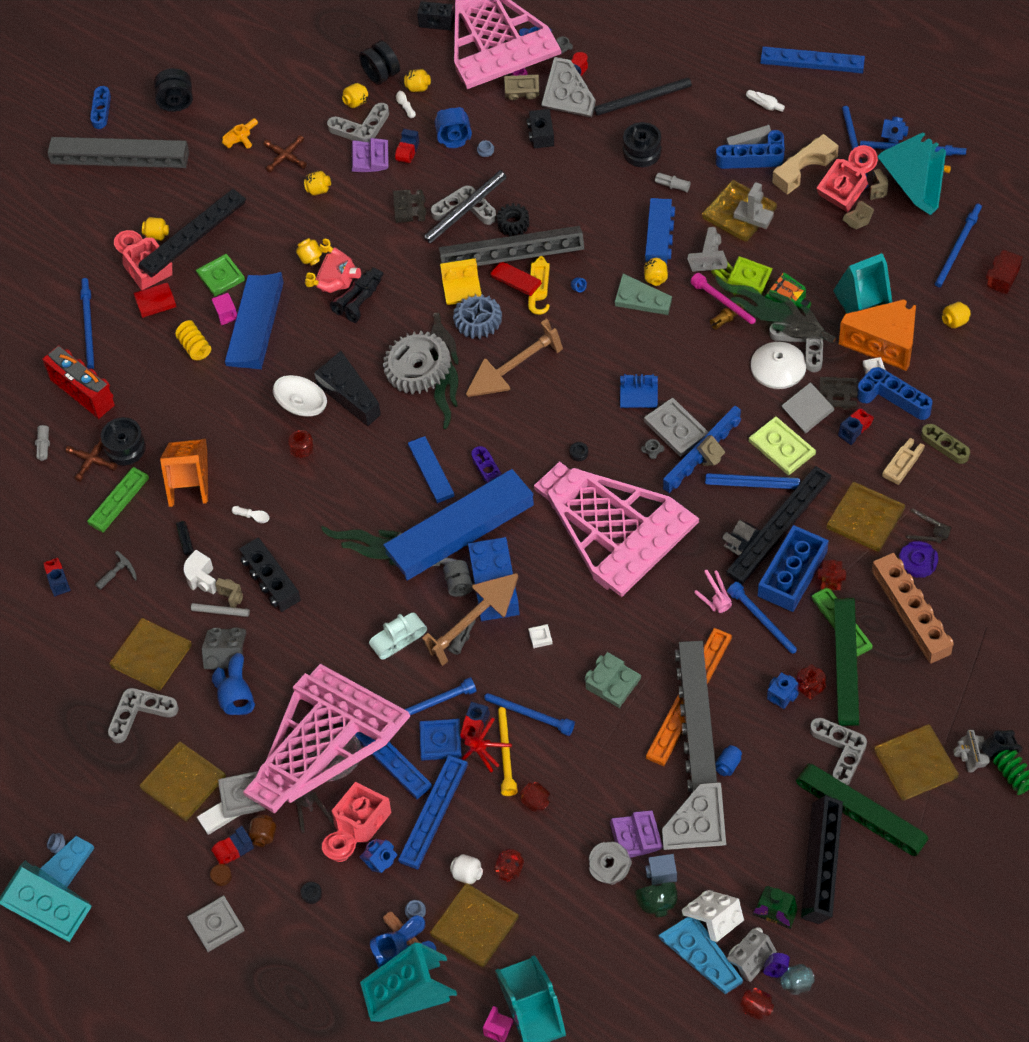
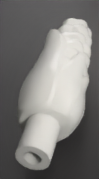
M752 90L746 92V96L767 110L776 109L783 112L785 108L773 96Z

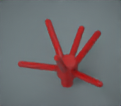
M493 717L479 738L475 737L472 739L467 737L465 739V745L470 746V749L462 757V760H466L473 751L477 752L490 772H493V769L487 759L496 767H499V764L486 751V747H512L511 743L490 742V740H483L495 720Z

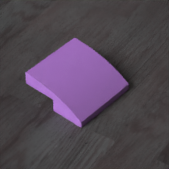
M371 138L370 142L353 140L351 144L352 171L374 172L388 169V140Z
M653 811L633 812L630 817L611 819L610 825L614 840L628 851L630 858L649 854L663 848Z

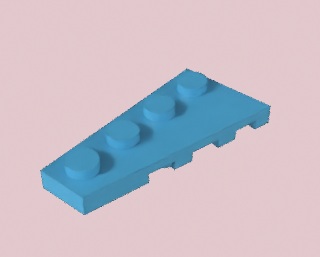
M75 836L40 869L68 887L94 850V846Z
M687 917L659 935V939L724 994H727L743 983V979L727 960L715 941L710 940L709 933L698 919Z

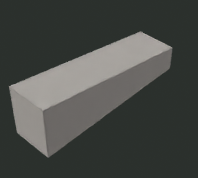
M763 126L728 137L726 143L727 145L765 144L768 142V134L771 131L770 126Z

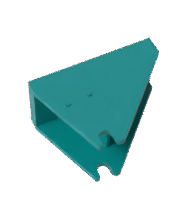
M922 132L881 152L877 157L912 202L931 215L939 208L946 150L940 149L938 152H935L939 144L937 142L932 144L931 139L922 142L921 139L925 136V133Z
M882 253L850 265L833 291L847 314L864 310L877 304L880 306L892 303L888 267Z
M26 860L19 866L0 896V905L70 942L92 907L81 896L39 867L32 866Z
M414 942L362 980L360 983L370 1021L381 1022L449 1002V996L457 995L456 990L431 979L428 971L440 967L439 961H447V957L421 943Z
M535 955L531 956L528 960L501 970H495L496 977L522 1042H551L566 1036L553 985Z

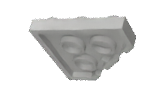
M554 57L541 106L592 118L596 100L571 60Z
M721 783L700 784L662 828L664 850L726 845Z

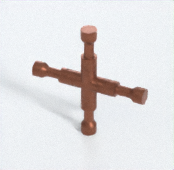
M299 135L296 141L291 143L285 150L278 145H273L271 141L266 139L263 145L272 148L274 152L279 154L274 159V162L266 167V170L271 173L274 167L279 165L285 158L299 164L304 169L307 163L303 160L300 161L291 154L296 149V146L304 141V138Z
M101 437L99 443L94 446L90 453L75 450L71 446L66 447V453H73L79 458L85 459L81 466L82 469L74 477L76 481L81 482L85 471H88L92 463L101 466L105 465L111 470H116L117 463L107 462L105 459L97 456L102 447Z

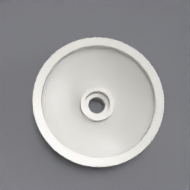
M771 342L755 351L751 359V372L754 378L762 385L773 389H785L796 385L804 377L806 359L797 347L789 343Z
M293 375L283 376L273 386V394L277 402L293 414L314 416L323 412L326 407L327 398L323 390L306 378Z

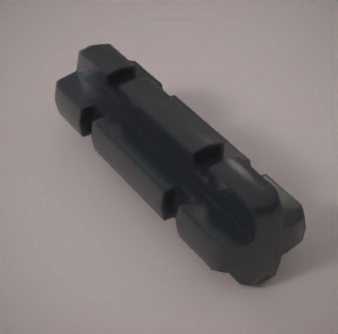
M185 521L177 522L176 527L183 553L186 556L191 555L194 550Z

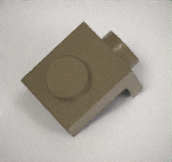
M881 169L874 170L872 180L874 185L870 186L869 192L871 200L887 196L888 189L887 176L883 175Z
M859 201L855 210L844 215L843 221L848 223L851 228H861L868 225L874 209L863 201Z
M712 435L707 436L697 447V450L704 457L702 462L704 466L718 464L725 453Z
M218 578L215 584L218 594L229 597L230 607L236 608L237 604H240L243 599L240 585L229 579Z

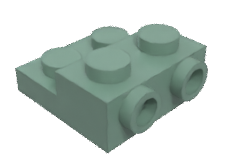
M607 652L605 656H599L595 664L597 667L594 671L589 670L586 674V689L620 708L640 681L641 674L626 667L624 661Z

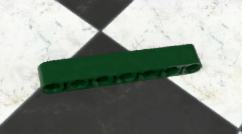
M835 598L838 722L840 726H859L855 598Z
M808 763L796 778V783L802 789L819 799L826 795L843 801L842 813L911 856H917L929 840L928 836L920 829L813 764Z

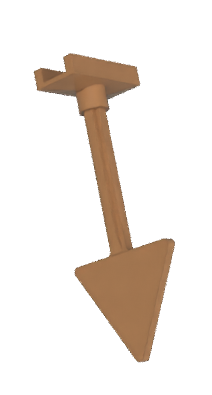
M546 318L541 322L544 335L500 368L495 369L487 359H484L466 393L467 397L509 391L510 386L502 378L505 373L549 344L557 353L563 350L558 332L555 328L551 329L548 319Z
M515 573L473 585L472 588L484 600L438 640H435L427 633L422 639L431 656L436 654L439 663L443 666L448 662L443 650L489 606L493 607L502 617H505L518 580V574Z

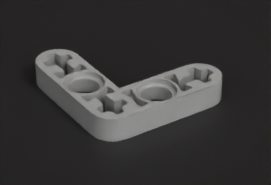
M385 103L376 104L362 125L340 117H331L327 121L328 130L332 134L350 140L370 142L371 138L376 137L389 116L388 105ZM372 121L378 122L376 125H369ZM349 128L355 129L353 132H346Z
M464 186L437 202L431 208L432 218L436 221H441L476 190L472 186ZM483 198L478 202L483 204L481 207H472L470 210L482 223L490 225L497 219L496 210ZM451 201L458 202L455 206L449 205Z
M777 322L770 326L769 336L774 341L806 342L807 370L810 372L821 370L823 363V328L819 324ZM799 330L801 334L794 335L791 331ZM812 345H817L819 349L813 351L809 347ZM812 357H816V365L812 364Z
M134 688L127 689L121 697L109 726L108 734L110 739L115 743L125 741L138 711L163 717H174L179 710L178 704L172 697ZM135 696L136 699H132L130 703L128 698ZM154 699L156 703L153 706L148 707L145 705L146 701ZM172 704L173 708H169L168 710H166L165 707H169V705ZM123 712L130 713L129 718L125 720L120 719V715ZM120 729L122 734L118 733L117 736H115L114 732H118Z
M823 718L814 719L810 727L812 736L844 749L833 771V777L838 779L843 769H845V778L840 781L849 785L866 750L867 740L865 736ZM819 725L823 726V729H821L820 731L816 730V728H818ZM835 732H841L844 735V738L841 740L834 739L833 734ZM860 741L861 743L858 747L854 746V743ZM851 756L855 759V763L847 764L844 762V758Z

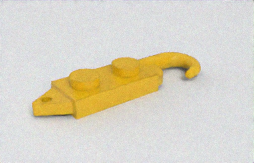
M539 256L531 264V275L542 282L534 294L529 296L528 300L529 310L537 315L546 313L550 306L547 304L544 309H537L535 307V302L545 299L548 293L550 263H547L543 256Z

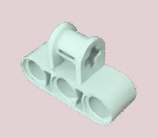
M410 613L405 617L399 614L393 621L383 624L384 630L372 637L369 645L378 657L383 660L420 638L427 631V627L416 613Z

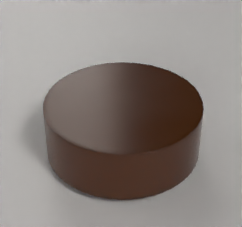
M218 864L212 868L210 877L215 885L224 886L231 881L232 873L227 865Z

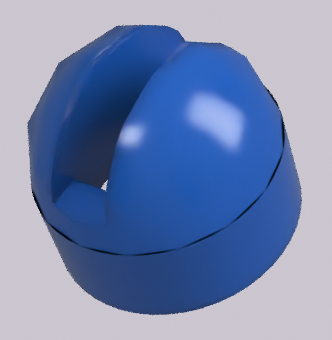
M577 277L571 281V288L574 291L581 293L586 289L587 282L585 279Z

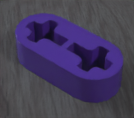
M772 953L765 961L763 973L775 978L783 976L788 970L790 957L783 953Z

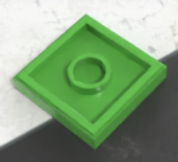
M227 254L196 270L197 275L214 297L245 281L244 275Z

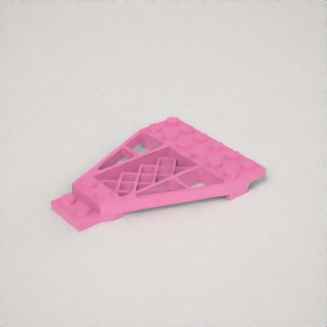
M455 0L454 63L456 72L467 89L561 54V49L549 27L513 1ZM501 2L520 16L512 19L509 18ZM486 7L493 8L492 11L485 10ZM471 13H475V14H477V16H476V17H473V16H470V14H471ZM459 15L470 35L459 38ZM481 16H487L488 18L487 20L481 19ZM492 18L499 19L498 22L491 21ZM529 21L534 26L540 28L538 31L519 36L514 26ZM477 24H481V25H483V27H482V28H478V27H476V25H477ZM488 26L494 28L493 31L486 29ZM498 29L505 30L503 34L497 32ZM487 35L489 38L488 40L483 39L482 36ZM494 37L500 39L499 42H495L492 40ZM474 42L479 53L459 60V47Z
M561 462L557 463L534 485V490L545 497L557 512L589 568L593 579L608 590L610 588L621 597L699 523L697 516L669 496L573 468L570 470ZM603 485L631 493L632 495L627 500H621ZM582 493H594V498L583 499ZM596 493L602 498H596ZM580 494L581 499H575ZM639 496L663 503L649 517H644L630 506ZM608 503V509L597 510V504ZM594 504L595 510H583V505ZM610 504L617 509H610ZM570 505H581V511H572ZM622 514V520H611V515ZM624 514L630 519L625 520ZM597 515H609V521H597ZM584 516H595V521L586 522ZM568 520L589 535L583 542L579 541ZM625 525H636L637 529L635 531H625ZM609 526L610 532L601 533L598 531V527ZM611 526H623V531L612 532ZM624 537V541L622 543H614L612 538ZM593 540L611 552L597 567L593 566L584 550Z
M319 664L310 675L305 673L293 686L294 693L268 757L260 767L256 778L243 793L249 799L275 814L285 801L289 803L295 801L384 747L410 718L409 712ZM302 699L314 707L298 724L291 719L299 700ZM324 714H328L329 718L320 720ZM343 722V727L333 729V724ZM329 725L330 730L320 732L319 727ZM290 726L294 728V730L289 734V736L283 741L288 727ZM315 728L316 733L307 735L311 729ZM357 732H361L376 740L353 755L343 749ZM330 737L329 742L320 743L321 738ZM316 740V745L307 746L306 742ZM299 743H302L303 748L294 749ZM317 751V756L307 758V753ZM303 754L302 760L294 761L293 756ZM337 755L346 758L322 773ZM285 758H289V763L281 764ZM304 766V771L294 773V768Z

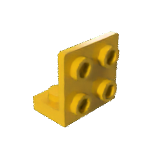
M476 258L440 264L447 305L461 303L462 299L467 300L468 295L470 297H474L475 294L477 297L482 295Z

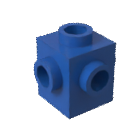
M900 117L884 119L881 137L889 138L888 141L899 143V140H903L904 136L907 137L909 126H906V122ZM893 127H897L898 132H894Z
M781 672L777 678L774 677L771 680L767 699L785 709L789 702L795 701L799 694L798 682L792 676Z
M375 839L368 843L366 850L360 855V858L372 871L382 873L393 864L397 854L393 850L394 846L388 840Z

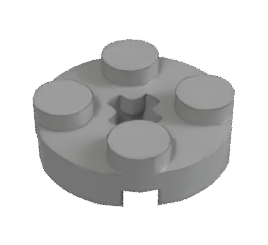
M616 842L600 843L593 848L589 855L590 872L595 879L602 883L613 885L620 882L626 877L632 864L628 851ZM607 858L614 859L612 867H605L607 865L605 861Z

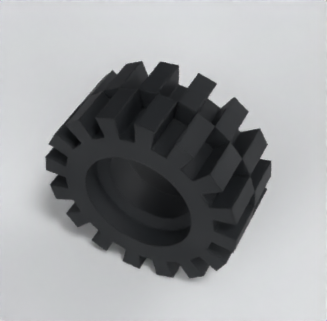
M512 203V206L506 204V208L502 206L501 211L499 210L497 215L499 231L503 232L504 235L508 233L509 236H512V234L516 236L518 233L522 235L523 231L526 232L527 227L529 228L528 210H525L524 206L521 207V204L515 206V203ZM509 218H518V219H520V220L517 221V222H508V221H507Z

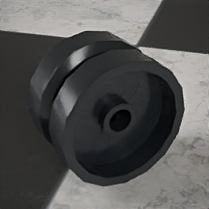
M382 40L377 41L371 48H366L359 53V61L364 72L377 85L387 81L388 77H393L400 72L398 58L391 47Z
M171 68L165 69L155 76V100L161 109L176 112L182 111L191 105L193 101L192 82L187 72Z
M646 122L630 125L623 135V154L625 160L636 167H648L655 164L661 156L660 130L655 125Z
M126 417L115 418L103 427L101 442L106 456L111 462L122 466L131 465L139 461L144 455L146 444L141 427L136 421Z

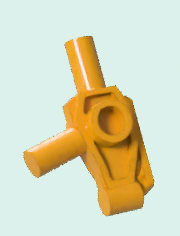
M253 118L245 125H236L222 137V144L227 148H231L233 144L242 142L247 149L251 148L252 143L247 137L250 135L249 130L256 126L258 121Z

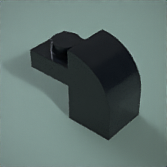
M739 520L733 532H725L722 537L723 540L727 541L724 547L740 556L761 530L747 521Z

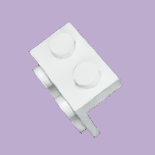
M712 890L704 891L682 909L684 916L706 922L710 940L718 942L744 921L738 898L713 892Z

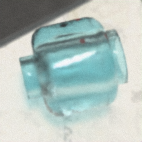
M797 964L788 967V970L781 977V984L784 990H788L792 995L809 991L815 979L810 967H806L804 964Z

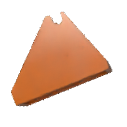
M900 300L845 314L840 325L839 344L872 358L881 357L882 362L907 371L910 365L916 305H913L911 309H907L905 307L907 301Z
M206 439L169 442L160 458L169 507L174 505V488L200 486L203 504L207 503L208 462Z

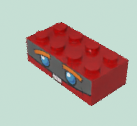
M58 345L42 359L50 381L96 418L100 419L115 406L114 396L110 392L109 383L104 378L100 379L93 369L85 367V364L80 359H75L68 349L64 350Z

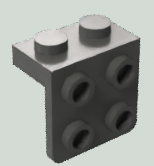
M237 627L231 629L212 628L208 630L202 646L204 669H217L218 667L228 669L229 660L236 653L243 655L246 630Z

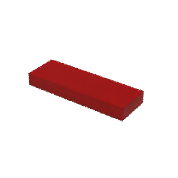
M500 262L490 273L492 278L529 296H532L542 284L540 279L505 262Z

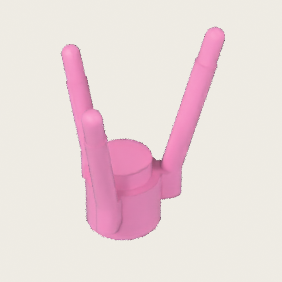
M704 570L716 592L712 597L713 603L697 590L694 593L709 605L713 612L717 610L719 613H723L732 606V601L726 592L718 571L716 570L714 573L722 592H720L708 570Z

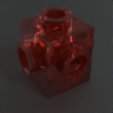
M823 561L822 568H818V580H821V589L841 590L842 581H846V569H842V561Z
M812 664L807 668H802L797 674L798 690L810 700L817 694H820L826 687L825 673Z

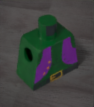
M765 886L753 915L791 929L798 911L795 897L778 888Z

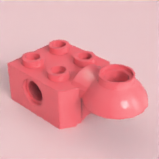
M862 145L851 151L848 161L836 159L816 188L818 195L848 213L868 185L865 174L871 171L877 164L878 157L876 151L872 147ZM862 158L868 159L865 163H860L859 161Z
M125 230L116 235L114 245L116 250L123 254V266L141 290L172 276V262L152 278L138 267L139 262L160 247L154 238L142 239L141 235L132 230Z
M355 782L332 810L337 832L329 834L322 843L324 855L331 860L343 862L353 854L357 842H369L391 814L389 798Z

